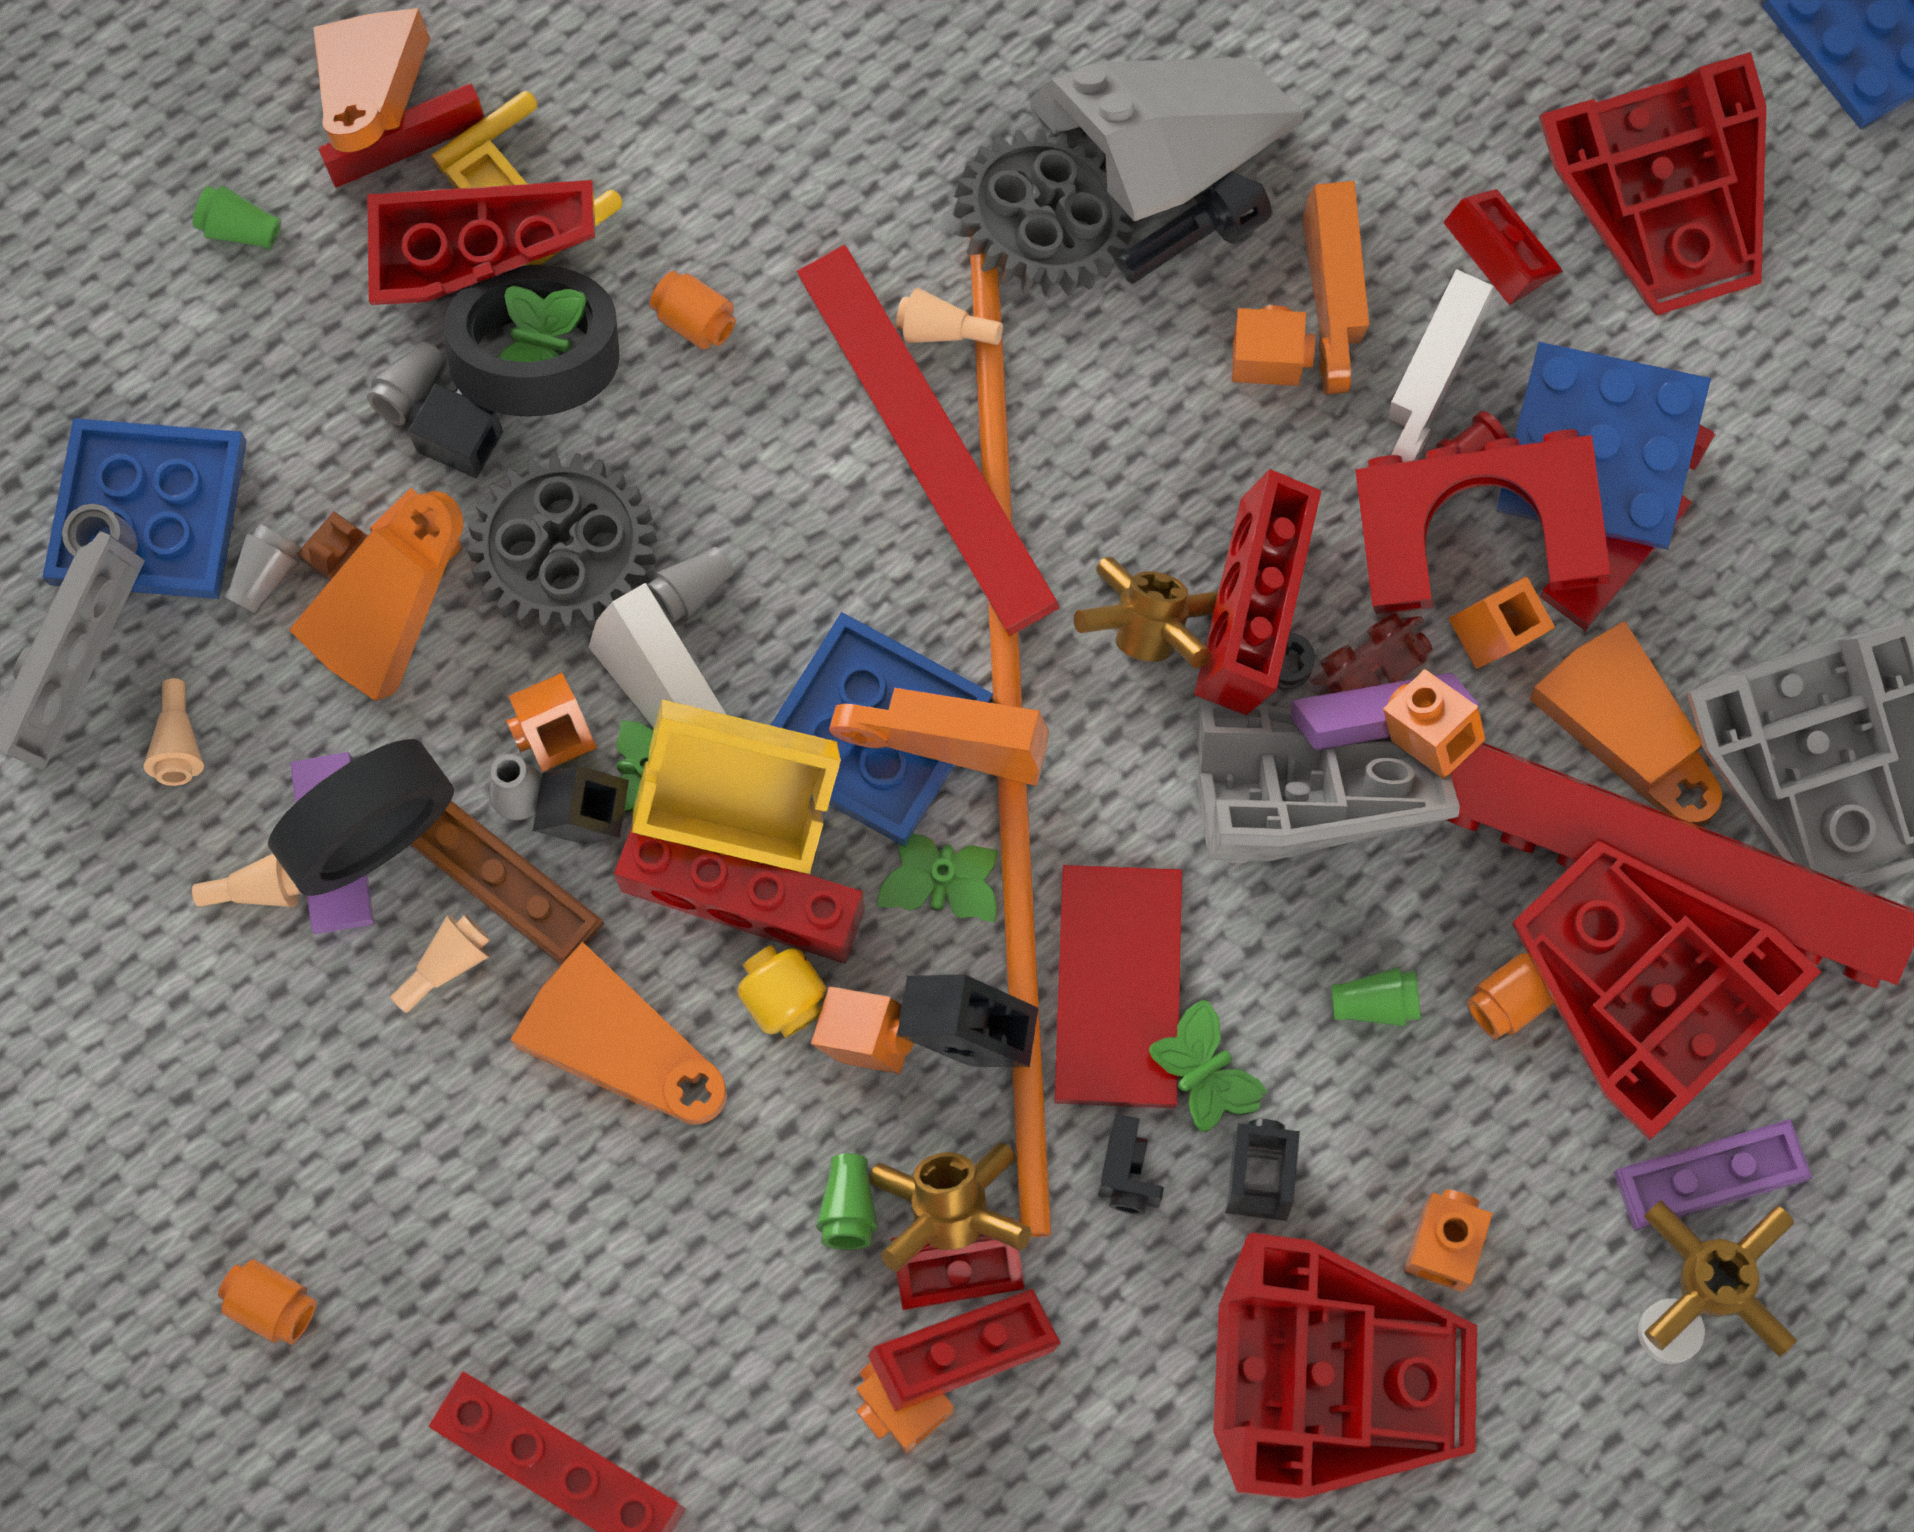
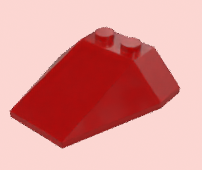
M1751 52L1704 65L1685 76L1595 102L1593 98L1539 115L1555 172L1642 300L1655 315L1762 283L1767 105ZM1746 272L1751 273V275L1745 276L1736 280H1732L1713 287L1699 290L1667 301H1663L1660 303L1657 301L1668 296H1672L1681 292H1685Z
M1597 841L1512 923L1603 1096L1649 1141L1673 1120L1821 973L1777 929L1600 841Z
M1250 1233L1247 1235L1218 1308L1213 1433L1237 1493L1303 1499L1475 1453L1476 1324L1311 1240L1260 1233ZM1456 1329L1461 1330L1459 1447L1454 1448Z

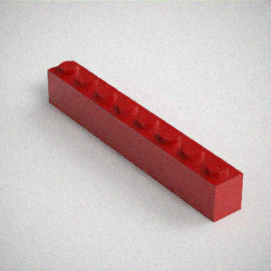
M1485 742L1479 745L1451 772L1460 809L1458 817L1447 819V821L1472 831H1477L1480 823L1503 831L1500 837L1501 842L1519 850L1533 853L1536 845L1559 853L1556 863L1568 869L1597 841H1600L1777 929L1814 965H1819L1822 957L1846 965L1842 974L1864 985L1877 988L1882 979L1898 986L1914 948V908Z

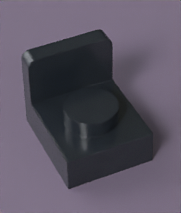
M1115 1114L1098 1196L1110 1198L1109 1207L1114 1210L1144 1215L1146 1214L1147 1206L1159 1207L1164 1187L1128 1179L1129 1173L1141 1175L1148 1139L1137 1137L1139 1118Z

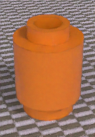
M670 271L657 284L650 298L649 305L652 310L657 312V319L702 350L709 348L712 343L716 346L723 344L732 333L736 324V318L732 316L734 311L733 302L690 273L681 275L676 271Z
M1522 952L1475 986V995L1467 1000V1007L1472 1017L1482 1030L1493 1039H1498L1505 1033L1511 1036L1554 1005L1529 955Z
M256 1259L250 1260L243 1267L238 1264L232 1267L222 1281L218 1291V1298L223 1300L221 1307L222 1315L273 1343L283 1340L290 1345L294 1344L308 1327L317 1306V1300L307 1295V1288Z

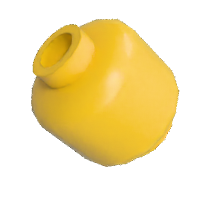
M770 945L752 956L742 965L748 975L739 983L737 994L756 1024L765 1034L772 1035L781 1032L785 1039H787L820 1016L821 1003L826 997L827 988L800 949L790 948L777 953L773 945Z

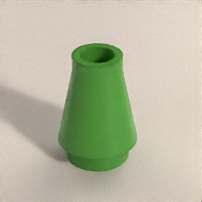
M224 185L220 186L219 189L206 186L198 199L193 215V228L204 231L205 238L255 245L269 250L272 249L275 242L274 238L277 237L282 222L281 218L268 214Z
M1399 966L1350 982L1332 984L1335 1021L1355 1020L1406 1027L1407 1020L1421 1019L1416 971L1401 972V967Z
M844 1153L831 1158L830 1174L816 1224L817 1230L822 1232V1244L829 1248L837 1250H859L871 1245V1235L878 1230L867 1173L868 1159L862 1155Z

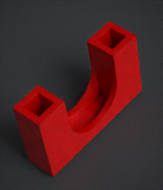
M1559 430L1543 435V442L1520 445L1517 438H1504L1485 443V450L1461 454L1459 447H1441L1427 451L1425 453L1426 459L1403 462L1402 456L1387 455L1368 460V467L1355 469L1371 600L1375 614L1434 608L1426 548L1430 523L1438 509L1449 498L1463 490L1479 486H1493L1509 490L1520 496L1532 507L1543 531L1551 592L1610 584L1611 572L1592 435L1579 437L1578 430Z

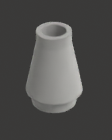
M424 341L419 342L410 353L371 381L372 390L367 395L369 404L388 422L395 425H403L409 418L415 404L420 399L426 400L439 372L447 363L446 358L432 344Z
M259 524L253 535L246 534L230 588L224 598L256 614L263 601L297 565L298 561L294 557L300 546L272 529Z
M713 547L704 554L653 573V581L647 584L669 622L673 624L679 619L688 621L720 585L734 575V571L725 554L717 547Z
M515 754L499 756L494 760L490 769L489 799L493 808L501 816L512 820H522L535 815L542 779L541 772L525 763L522 758Z

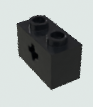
M966 974L907 976L903 1002L900 1008L897 1036L968 1066L1030 1067L1039 1008Z

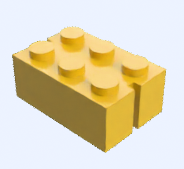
M662 699L649 747L648 762H645L633 809L632 833L810 874L824 824L822 811L827 812L841 762L837 741Z

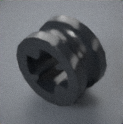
M1291 632L1289 633L1285 654L1289 655L1290 650L1300 654L1297 664L1299 671L1291 673L1290 667H1287L1286 673H1280L1277 688L1285 690L1295 689L1305 684L1311 676L1315 662L1314 649L1309 641L1301 635Z

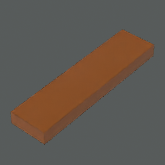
M452 801L432 826L410 844L412 848L559 965H562L582 942L587 945L604 925L600 917Z

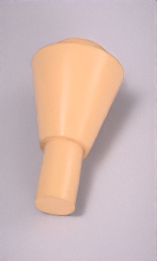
M916 288L910 297H904L901 300L896 318L897 329L903 331L906 343L959 341L967 338L998 345L1003 332L1002 322L969 316L968 312L920 288Z
M175 678L162 682V713L158 717L143 765L144 771L148 775L156 778L162 784L171 786L186 784L192 779V776H198L204 770V763L189 716L186 713V684L183 680Z
M273 853L229 874L228 878L197 883L192 886V897L197 907L229 901L240 904L295 907L298 904V894H302Z
M447 914L417 964V970L390 998L402 1011L408 1013L434 987H440L488 959L490 955L484 946L490 941V938L467 915H464L457 921Z

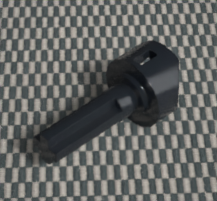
M1233 171L1229 172L1194 196L1197 204L1120 254L1119 258L1116 259L1118 269L1124 272L1126 280L1133 285L1214 231L1218 232L1226 242L1233 244L1265 224L1272 216L1271 203L1263 185ZM1251 209L1254 210L1253 212H1251V213H1249V214H1247V215H1245V216H1242L1243 214H1245V213L1248 212L1249 210H1251Z

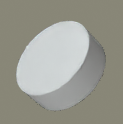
M1664 1299L1656 1302L1643 1313L1638 1325V1337L1645 1352L1653 1359L1665 1364H1678L1688 1360L1700 1350L1704 1342L1705 1328L1700 1315L1663 1351L1656 1348L1645 1336L1644 1331L1678 1299Z

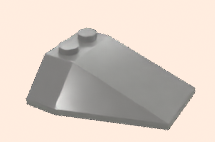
M1249 58L1100 62L1094 65L1079 67L1074 72L1052 79L1030 98L1031 109L1055 135L1081 127L1106 154L1107 192L1133 221L1186 203L1304 121V112Z
M1912 621L1810 646L1721 675L1687 693L1705 753L1777 856L1835 878L1912 852L1913 857L1841 880L1859 888L1914 871V625Z
M1210 701L1199 702L1198 795L1208 860H1224L1236 864L1247 861H1273L1447 820L1459 815L1460 805L1451 773L1445 779H1442L1394 744L1390 737L1316 751L1290 718V709L1260 704L1250 714L1245 716Z

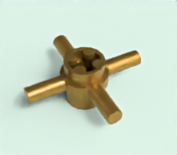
M1106 557L1099 562L1096 570L1097 574L1120 595L1119 604L1077 610L1073 620L1075 629L1079 633L1118 628L1116 645L1126 655L1135 659L1159 662L1168 659L1174 648L1194 668H1201L1208 663L1211 658L1210 650L1185 625L1187 618L1213 615L1218 591L1188 595V589L1181 581L1165 573L1143 571L1132 576L1113 557Z
M997 1143L975 1165L971 1159L963 1154L955 1152L937 1153L922 1160L914 1169V1176L884 1163L876 1164L870 1174L871 1185L911 1202L914 1222L881 1253L885 1265L893 1271H899L927 1244L942 1250H957L971 1245L978 1240L981 1234L1017 1250H1023L1030 1241L1031 1228L987 1209L984 1191L1015 1161L1013 1150L1005 1143Z
M1662 1200L1658 1201L1643 1216L1685 1259L1680 1273V1285L1683 1295L1644 1331L1647 1339L1656 1348L1663 1351L1702 1312L1716 1317L1737 1313L1778 1357L1785 1354L1798 1341L1755 1297L1760 1280L1756 1261L1794 1225V1220L1783 1208L1775 1206L1738 1243L1724 1239L1708 1240L1703 1243ZM1713 1259L1720 1261L1718 1267L1728 1277L1734 1275L1736 1287L1723 1286L1718 1289L1716 1294L1709 1289L1705 1282L1712 1279L1714 1269L1708 1262Z

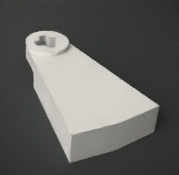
M1457 269L1391 401L1388 419L1404 426V430L1392 455L1402 456L1403 462L1418 460L1431 433L1429 426L1485 320L1491 301L1493 285Z
M646 583L610 603L596 620L588 648L653 728L655 727L662 699L726 715Z

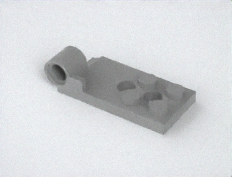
M100 504L82 505L74 509L66 518L62 528V540L68 552L75 557L32 647L25 648L16 661L13 672L15 682L6 701L0 702V752L41 770L45 769L56 749L145 562L144 559L136 554L137 536L131 525L109 508ZM110 527V535L99 531L95 539L90 542L92 535L98 529Z

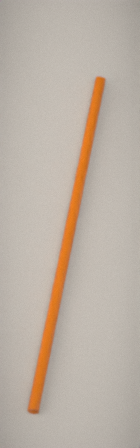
M984 253L970 255L973 317L1002 322L999 267L996 266L984 272L981 268L986 255ZM1001 337L998 345L975 340L981 474L1013 526L1003 337ZM988 602L993 703L1023 708L1019 631L1009 637ZM997 776L1008 994L1039 1008L1027 784ZM1038 1009L1030 1067H1012L1020 1223L1031 1228V1237H1046L1051 1235L1040 1016Z

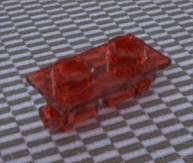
M1397 613L1381 619L1366 631L1370 637L1368 641L1354 650L1350 645L1343 646L1320 661L1323 671L1309 679L1312 685H1328L1331 690L1328 694L1381 685L1374 670L1380 667L1389 683L1397 682L1417 667L1426 663V655L1433 651L1429 639L1422 632L1414 634L1412 631L1413 628L1424 622L1422 616L1399 618Z

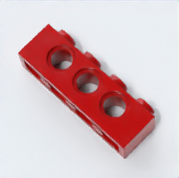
M1269 469L1241 498L1205 645L1211 652V658L1199 670L1194 691L1195 696L1247 716L1277 690L1322 490Z
M632 827L614 871L615 879L623 893L843 964L847 962L865 911L863 891L806 873L632 833Z
M462 1371L428 1425L435 1432L597 1532H672L685 1511V1508L675 1500Z

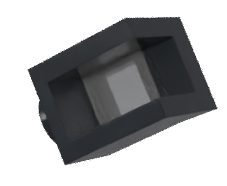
M1254 1119L1249 1124L1238 1123L1233 1139L1225 1213L1287 1221L1294 1203L1300 1131L1287 1130L1283 1123L1270 1119Z

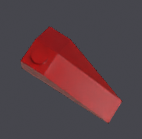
M582 180L367 194L369 303L371 305L429 302L595 238L593 181Z

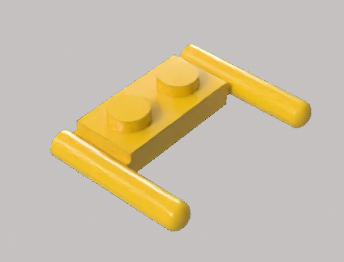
M528 91L521 92L430 155L435 166L442 174L446 175L449 183L455 189L527 184L491 141L537 109L538 104L535 96ZM608 190L594 200L595 227L622 208L623 200L618 192ZM559 252L525 265H542Z

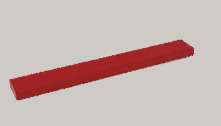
M844 244L796 271L1008 636L1010 637L1059 609L1060 607L1055 596L847 246Z

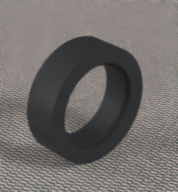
M523 265L463 288L452 299L445 312L443 328L451 378L465 397L485 409L501 414L525 417L561 413L576 408L596 397L608 386L616 374L620 358L614 303L602 286L579 272L557 266ZM514 285L529 289L543 299L552 292L566 289L584 293L586 298L584 316L576 328L585 334V338L569 352L542 361L517 362L490 355L479 346L481 340L487 334L505 324L514 322L509 316L504 297L506 288Z
M405 739L395 741L356 758L308 791L276 824L270 834L268 847L303 895L316 896L325 894L367 875L412 844L432 826L448 807L454 795V787L419 740Z

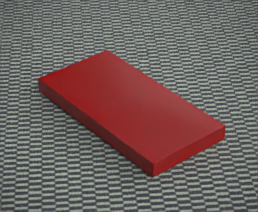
M1063 865L1054 1104L1176 1109L1178 1076L1164 1070L1152 1058L1149 1048L1151 1044L1163 1038L1177 1037L1180 993L1182 869Z

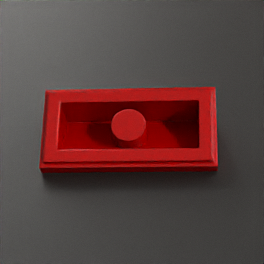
M1498 189L1462 198L1443 222L1509 305L1563 272L1559 264Z
M983 1234L971 1245L957 1250H942L927 1244L905 1266L896 1271L902 1310L1025 1289L1019 1250ZM897 1237L891 1238V1242H893Z

